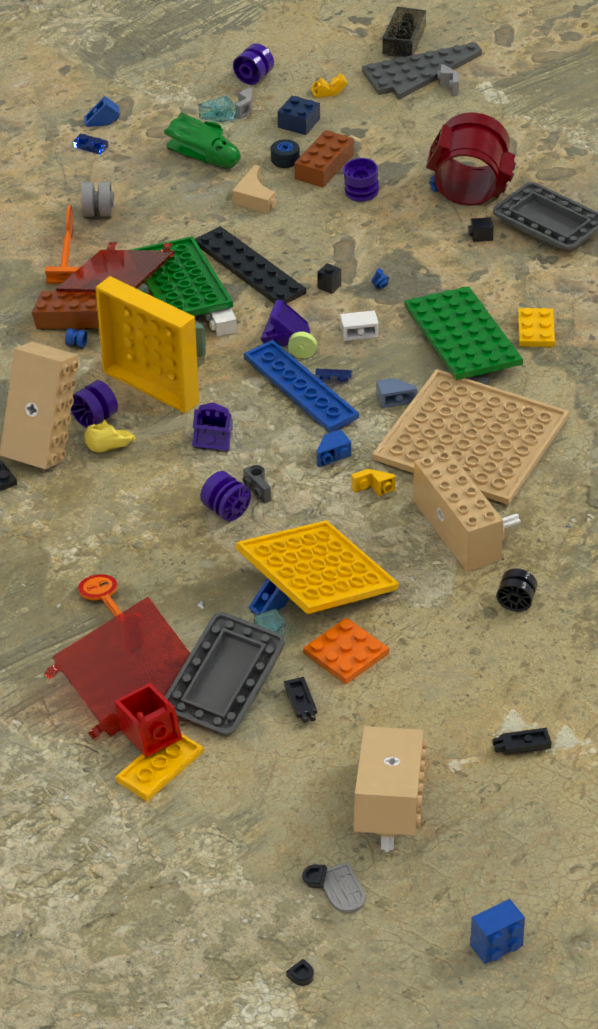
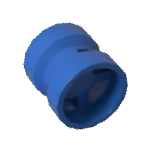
M68 328L65 344L67 346L77 345L80 348H84L87 343V331H76L75 329Z

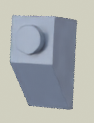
M395 378L376 381V395L381 408L410 404L415 398L417 387Z

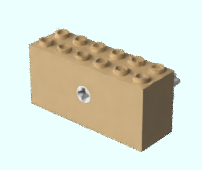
M35 342L14 348L0 456L42 469H48L64 460L66 456L65 444L69 436L67 430L71 421L70 410L74 402L72 396L76 386L75 376L79 367L77 354Z
M449 450L414 461L413 501L465 571L468 572L500 561L502 541L505 539V528L520 524L519 515L513 514L501 518Z
M364 726L355 788L354 832L380 835L381 850H385V852L394 849V836H416V827H421L427 759V738H423L424 730Z

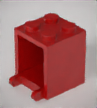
M151 683L114 701L122 733L146 758L182 739L175 707Z

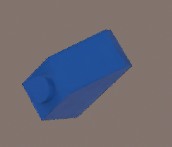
M104 96L84 116L85 126L110 125L120 116L119 106Z
M267 578L248 608L263 619L283 608L290 598Z

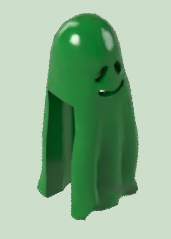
M183 112L173 119L168 128L164 130L165 135L173 138L166 144L167 149L221 168H233L241 158L238 148L224 136L200 120Z

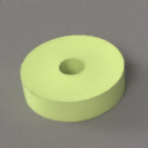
M297 332L291 335L288 342V350L293 356L309 358L315 354L317 341L314 336L307 332Z

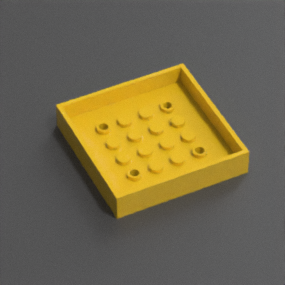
M109 276L96 286L103 373L186 414L199 403L195 317Z

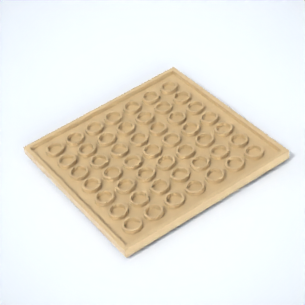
M436 369L372 453V460L414 473L415 460L449 450L486 498L509 505L568 419L569 411L467 378L455 380L451 373Z

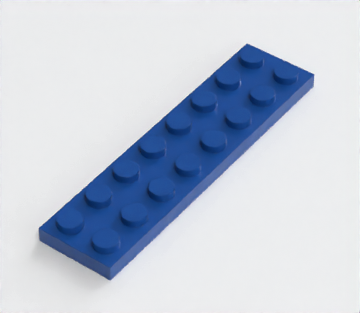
M274 340L244 353V359L329 433L359 419L358 411Z

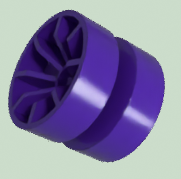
M258 43L251 44L233 61L235 75L241 82L248 85L257 84L274 67L273 55L265 46Z
M100 380L92 382L72 396L74 402L71 412L79 424L85 428L101 423L118 411V402L113 391Z

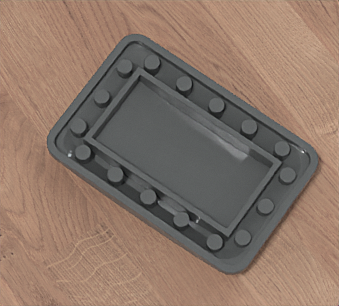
M534 182L526 183L493 207V214L511 226L541 241L566 250L576 248L598 231V212Z
M219 612L214 614L165 695V698L175 707L177 717L219 734L231 735L246 716L271 673L285 645L284 637L278 632L228 613Z

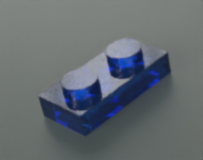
M81 133L72 141L73 147L100 155L109 147L108 141Z
M316 368L315 376H319L320 380H330V376L337 377V380L348 381V377H352L353 370Z

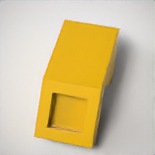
M339 73L330 83L320 77L310 89L316 98L338 95L348 85L345 76Z
M365 469L351 474V489L356 493L372 487L376 494L380 496L395 491V475Z

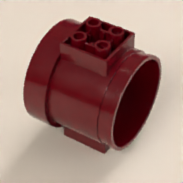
M469 112L456 115L448 120L445 125H442L430 147L426 168L435 172V184L444 197L461 205H479L487 202L492 197L498 198L501 193L505 192L507 182H511L514 173L512 171L516 166V162H514L515 154L509 152L510 139L504 126L488 115ZM460 156L474 157L485 162L488 166H468L459 163L453 158Z

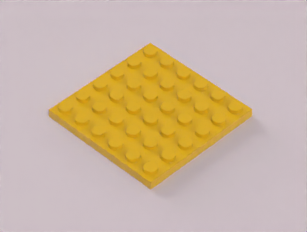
M327 520L236 543L235 549L307 614L398 590L399 583Z

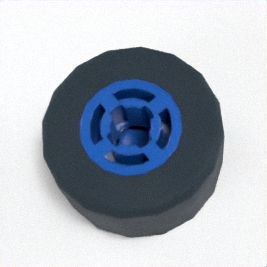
M289 139L274 142L271 145L272 163L280 168L295 166V162L300 157L298 143Z

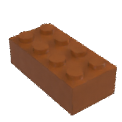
M325 130L295 162V179L324 188L354 155V138Z
M96 289L41 291L31 312L37 329L99 328Z

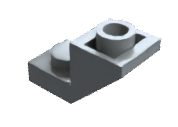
M441 64V71L438 70L437 80H440V86H449V89H452V95H458L459 73Z
M251 87L238 93L239 102L235 104V115L239 120L252 113Z

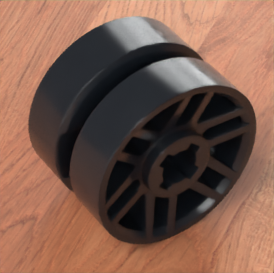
M518 568L507 570L503 574L496 594L499 604L510 611H526L532 604L537 589V580L526 570Z

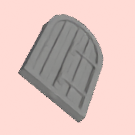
M349 862L327 869L323 890L331 905L336 910L344 913H352L361 909L365 903L364 889Z

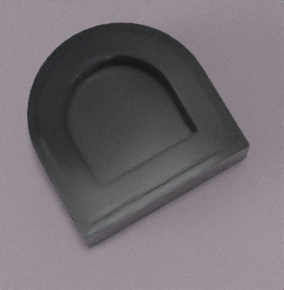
M313 864L304 869L302 879L308 887L323 888L327 873L326 865Z
M302 959L286 971V976L296 985L306 986L314 979V969L308 962Z

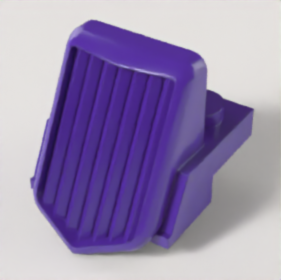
M276 300L262 333L261 340L263 344L274 340L275 342L279 341L281 346H287L289 338L294 333L307 332L311 334L309 324L303 317L284 301Z
M216 403L200 405L198 410L195 409L192 446L229 451L233 430V419L229 410Z

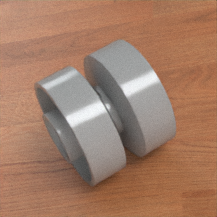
M82 182L81 203L83 217H94L96 208L99 209L100 217H112L114 192L111 189V182H99L98 191H95L93 182Z

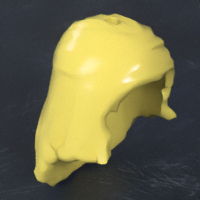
M106 420L102 424L90 425L84 431L86 446L96 453L126 447L131 441L134 442L136 439L135 435L130 431L115 430L111 424L108 425Z

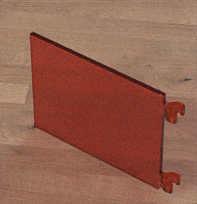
M109 242L106 250L97 252L60 284L56 291L96 292V286L109 276L137 289L175 254L174 251H170L173 244L164 243L161 251L115 250V246L118 243Z
M146 597L55 654L52 659L56 664L48 667L44 674L48 679L53 678L59 672H63L100 723L88 732L92 739L97 738L103 732H107L109 737H112L121 731L114 701L148 683H151L165 697L189 657L190 652L150 598Z

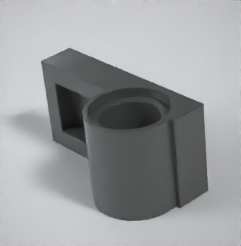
M253 465L244 468L243 484L264 504L270 502L271 487L265 482L264 467Z

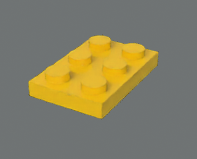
M518 308L519 346L555 347L553 309Z

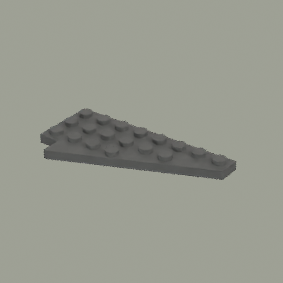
M470 42L450 48H441L436 51H427L407 57L370 63L362 66V72L378 95L393 92L399 100L437 80L438 70L441 71V64L455 70L481 56L482 49L476 42Z

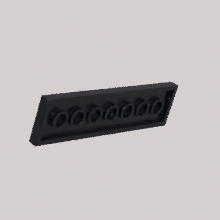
M219 226L195 238L202 251L274 304L276 300H282L287 304L306 294V288L223 227Z

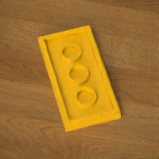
M181 733L182 739L147 758L143 754L137 757L116 776V782L148 802L204 752V747Z

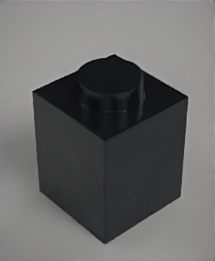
M491 217L472 218L471 225L468 226V235L472 236L473 242L493 241L494 226Z
M326 263L317 272V288L332 294L341 286V268Z

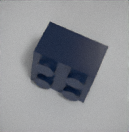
M291 96L277 111L278 128L307 135L320 120V103L298 96Z

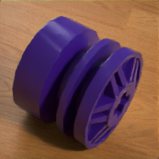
M355 158L347 162L343 168L346 196L351 200L360 202L376 197L379 192L377 164L368 158Z
M218 471L206 480L200 493V500L203 505L215 511L222 519L233 521L239 518L248 508L251 501V491L229 473Z

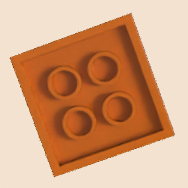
M346 617L303 647V653L340 681L348 684L388 655L389 647Z

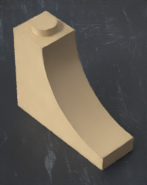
M254 165L232 190L233 204L268 214L275 208L277 199H275V191L264 187L260 183L261 166Z

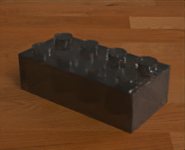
M397 6L383 36L382 54L402 57L413 55L426 27V10Z

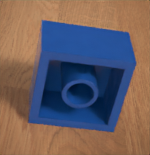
M511 899L471 918L470 946L484 964L496 961L503 955L511 951H517L523 946L525 917Z

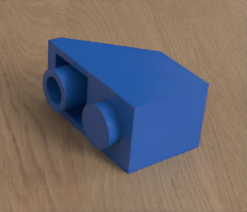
M341 429L324 435L316 451L318 467L351 456V441Z

